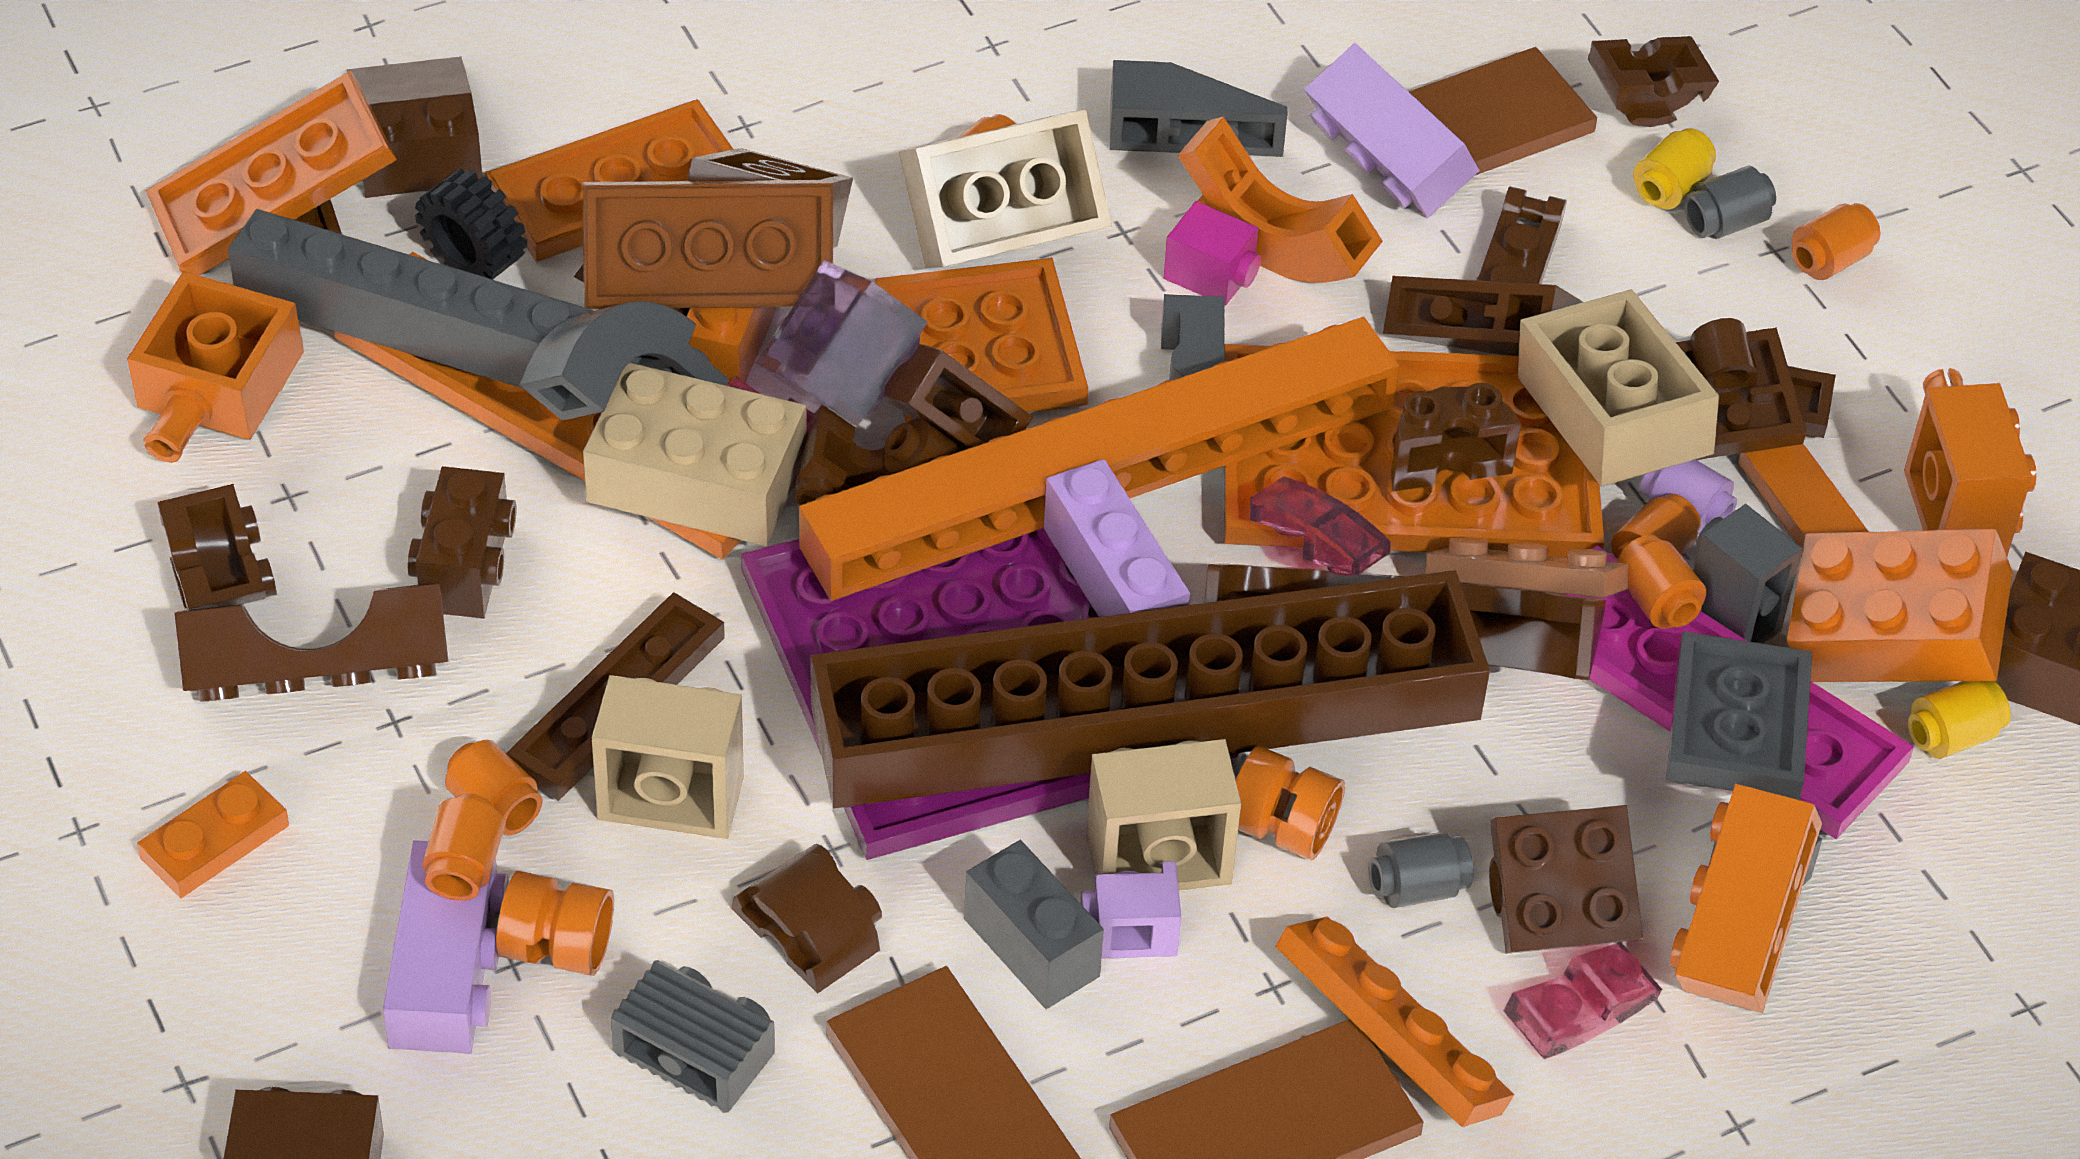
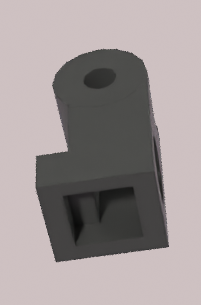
M1164 294L1161 349L1173 350L1169 380L1179 379L1225 361V297Z

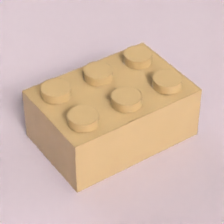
M1086 109L1061 113L899 151L925 268L946 267L1112 227Z
M1632 289L1520 320L1518 379L1601 487L1714 454L1719 395Z
M628 363L621 372L607 407L601 413L583 450L586 501L767 546L800 473L807 438L806 405Z

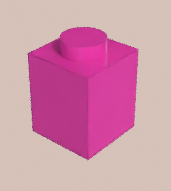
M1195 201L1167 236L1163 279L1202 296L1225 297L1226 306L1241 286L1248 288L1257 276L1261 264V255L1256 253L1258 227Z

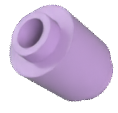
M1696 459L1644 474L1640 484V492L1648 496L1649 500L1669 493L1677 494L1687 499L1695 507L1701 519V528L1697 532L1698 534L1712 519L1716 517L1724 519L1734 512L1737 505V498L1732 496L1734 482Z

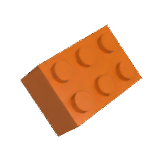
M1996 529L1806 533L1787 643L1793 649L1812 651L1811 681H1997L2013 571Z

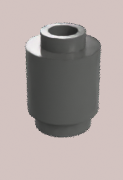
M1748 165L1697 184L1694 192L1687 194L1684 198L1685 215L1691 229L1698 237L1705 238L1712 235L1715 239H1719L1769 220L1772 215V206L1776 204V191L1768 175L1760 173L1755 167Z
M1445 832L1381 842L1377 848L1376 857L1370 859L1368 867L1373 892L1377 897H1384L1386 903L1391 908L1454 898L1458 895L1459 890L1471 887L1474 877L1473 860L1467 842L1462 836L1449 837Z

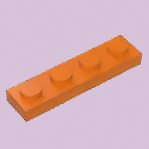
M1327 916L1289 925L1285 928L1275 947L1461 1127L1503 1114L1515 1094L1496 1077L1493 1067L1486 1060L1472 1054L1448 1031L1447 1024L1440 1016L1421 1006L1401 986V982L1394 972L1385 966L1377 964L1355 943L1353 934L1345 926L1331 920Z

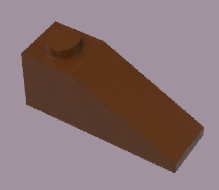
M1392 276L1383 334L1387 337L1498 355L1519 356L1520 320L1583 303V301L1557 285Z

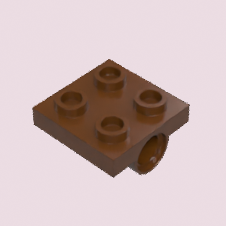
M1720 318L1698 327L1693 332L1690 340L1676 342L1719 395L1714 454L1696 460L1804 443L1807 430L1777 327L1746 332L1745 325L1740 320Z
M1627 805L1495 817L1490 820L1494 857L1491 859L1489 866V885L1494 911L1502 920L1506 954L1631 942L1643 939Z

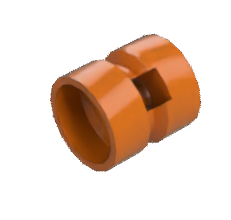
M1258 745L1248 755L1236 778L1241 800L1238 830L1258 839H1262L1269 833L1275 834L1278 847L1312 861L1319 855L1331 834L1343 802L1346 783L1340 778L1311 766L1301 773L1296 772L1294 761L1291 758ZM1292 793L1297 794L1289 818L1283 816Z
M516 871L506 888L500 909L496 934L498 956L532 964H539L546 956H549L554 968L595 976L603 962L611 934L614 916L613 890L572 882L566 890H560L557 878Z

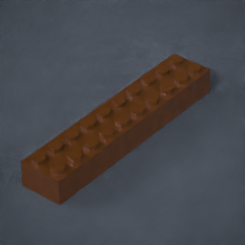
M1456 570L810 655L811 708L833 809L1090 774L1092 754L1108 753L1121 748L1143 749L1177 745L1184 741L1204 742L1225 739L1229 754L1251 752L1258 745L1266 749L1477 721L1481 720L1490 674V669Z

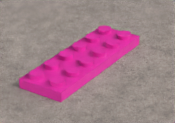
M1597 545L1593 548V550L1605 551ZM1607 552V562H1618V558ZM1627 590L1604 598L1565 594L1566 596L1606 600L1605 613L1590 680L1670 732L1682 632L1747 641L1701 611L1692 622L1685 626L1667 629L1657 628L1651 623ZM1810 681L1805 774L1800 800L1815 805L1822 822L1820 830L1837 840L1910 762L1914 746Z

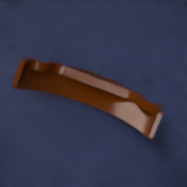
M1228 563L1209 564L1204 603L1407 576L1337 572L1295 567L1276 568ZM1461 583L1489 666L1540 672L1578 680H1590L1604 618L1606 600L1566 596L1563 593Z

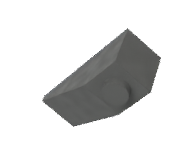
M1113 60L1110 98V150L1180 153L1206 121L1224 116L1249 156L1283 157L1288 116L1287 106L1172 62Z

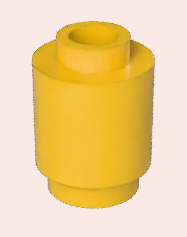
M1686 128L1682 131L1670 133L1636 164L1633 171V179L1639 195L1644 201L1660 209L1669 210L1677 207L1687 194L1694 191L1697 184L1704 182L1711 175L1713 164L1716 161L1715 147L1711 140L1697 129Z
M1961 681L1915 699L1912 704L1911 715L1908 718V729L1913 742L1919 749L1927 751L1934 758L1942 759L1996 738L2000 733V729L2009 725L2011 718L2010 706L2005 693L1995 681Z

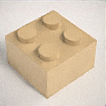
M610 675L592 735L597 820L728 839L744 779L742 694L723 692L710 687L695 688L661 683L649 678L633 679Z
M1225 739L1204 742L1184 741L1177 745L1143 749L1121 748L1108 753L1092 754L1086 838L1095 876L1116 874L1122 871L1161 873L1162 862L1176 861L1179 891L1232 884L1241 800Z

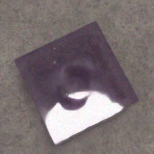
M824 260L755 363L819 407L822 404L843 419L858 427L863 418L872 414L882 402L885 395V385L897 367L908 361L915 353L920 343V333L928 322L873 281Z

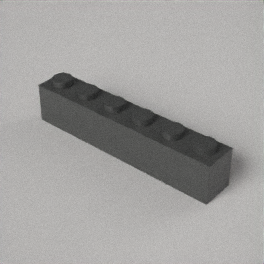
M259 209L254 211L228 248L233 285L296 303L298 320L520 388L522 387L519 384L534 351L548 333L560 323L573 316L593 311L589 308Z

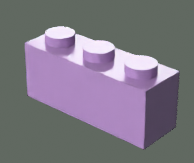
M1356 43L1352 44L1304 88V91L1315 107V110L1310 114L1313 122L1331 140H1334L1338 135L1342 136L1349 143L1345 148L1346 152L1365 173L1369 174L1374 169L1379 171L1386 178L1381 182L1382 186L1404 209L1412 203L1429 218L1480 171L1465 144Z
M1105 459L1047 478L1044 530L1098 617L1189 605L1190 592Z
M413 840L383 1006L388 1049L472 1054L476 1026L487 1027L489 1022L491 988L490 985H483L485 969L496 970L499 956L496 950L497 929L492 928L494 914H500L502 901L509 884L508 873H497L495 859L488 884L480 888L479 894L475 898L457 901L441 897L432 892L425 884L426 873L422 867V862L428 841Z

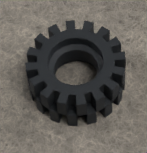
M463 168L457 169L419 198L420 200L416 202L415 209L419 211L415 215L416 223L425 227L419 233L423 241H431L433 247L429 250L435 258L440 255L445 260L443 265L493 280L525 254L523 250L527 247V239L521 235L526 231L523 223L514 220V217L518 215L514 205L507 207L503 202L507 196L501 189H498L496 192L491 189V180L485 176L478 179L477 172L470 169L464 172Z

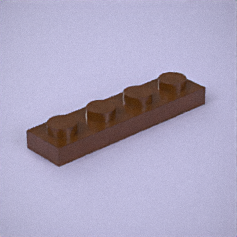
M673 592L506 754L536 781L538 789L559 801L594 767L592 735L609 676L633 679L649 678L661 683L678 685L725 639L724 622Z

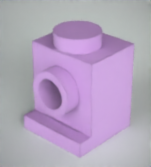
M1176 861L1162 862L1161 873L1122 871L1116 874L1096 875L1094 891H1081L1080 904L1104 929L1102 959L1172 957L1178 955L1181 907Z

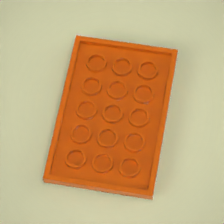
M1225 344V361H1232L1265 350L1270 346ZM1389 351L1400 365L1394 408L1224 466V544L1433 552L1449 547V540L1451 538L1474 537L1488 540L1489 550L1508 551L1509 544L1534 543L1547 546L1548 556L1568 557V551L1573 549H1593L1596 545L1602 549L1604 547L1600 485L1518 379L1519 356ZM1475 383H1487L1499 389L1502 394V402L1510 406L1521 422L1512 474L1470 480L1460 470L1446 469L1436 475L1434 486L1392 492L1391 467L1397 426L1403 413L1404 402L1410 394L1418 391L1427 392L1440 387H1469Z

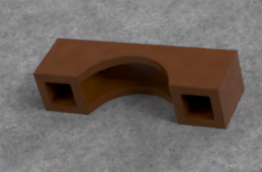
M440 582L374 589L368 611L360 624L343 639L319 648H296L274 640L257 626L244 604L182 610L174 613L183 691L198 690L200 702L238 698V685L264 682L266 694L305 690L304 678L331 675L332 687L371 683V670L396 668L398 680L437 675L435 663L449 662Z

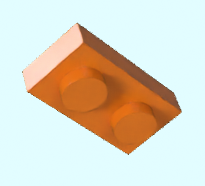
M245 770L138 841L139 856L179 898H183L289 826L287 809Z

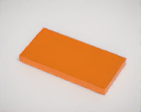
M348 71L145 191L181 272L185 271L201 275L229 258L228 248L256 209L295 220L397 159L360 83L352 72Z
M696 99L488 171L485 175L492 181L491 189L494 192L501 189L507 196L503 200L506 206L514 205L518 212L514 220L523 223L526 232L521 236L527 239L526 248L535 262L583 246L582 182L687 181L693 157L734 149L700 101Z

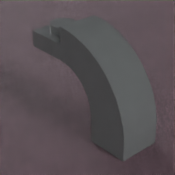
M636 301L583 313L560 323L548 333L534 351L519 385L563 421L604 412L616 382L628 363L727 386L729 379L709 362L708 357L703 352L689 345L696 323L682 313L662 304Z

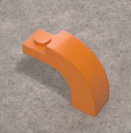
M1224 116L1206 121L1177 155L1203 194L1197 202L1258 227L1256 253L1261 255L1260 266L1285 278L1311 283H1327L1355 277L1383 242L1353 194L1325 201H1308L1294 197L1272 184L1256 167Z

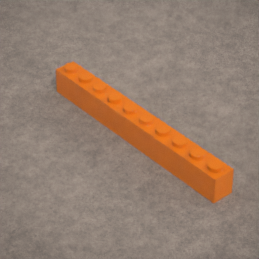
M1364 316L1340 325H1331L1319 332L1286 343H1277L1265 350L1232 361L1220 362L1211 368L1179 379L1167 380L1155 387L1119 399H1110L1101 405L1065 417L1053 418L1044 424L1015 434L997 437L985 444L949 456H940L928 463L892 475L880 476L871 482L848 490L821 496L812 502L799 506V548L830 601L1043 529L1046 480L1048 477L1105 459L1128 497L1133 498L1394 408L1400 365Z

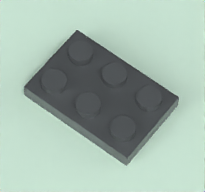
M1683 631L1678 653L1666 780L1733 791L1735 784L1800 800L1805 774L1812 651Z

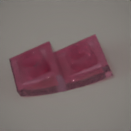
M1283 476L1250 497L1251 521L1274 527L1278 534L1284 536H1304L1303 559L1327 566V569L1334 574L1342 576L1359 575L1390 554L1391 541L1372 523L1342 501L1306 483Z
M1618 942L1572 957L1561 977L1513 992L1503 1011L1545 1060L1577 1047L1627 1020L1658 999L1663 989L1622 942Z

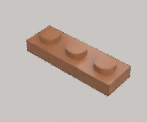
M1456 537L1449 540V547L1426 554L1425 574L1456 570L1460 583L1604 598L1628 589L1629 564L1607 562V552L1601 550L1573 549L1568 551V557L1548 556L1547 546L1541 544L1514 543L1508 545V551L1489 550L1488 540Z

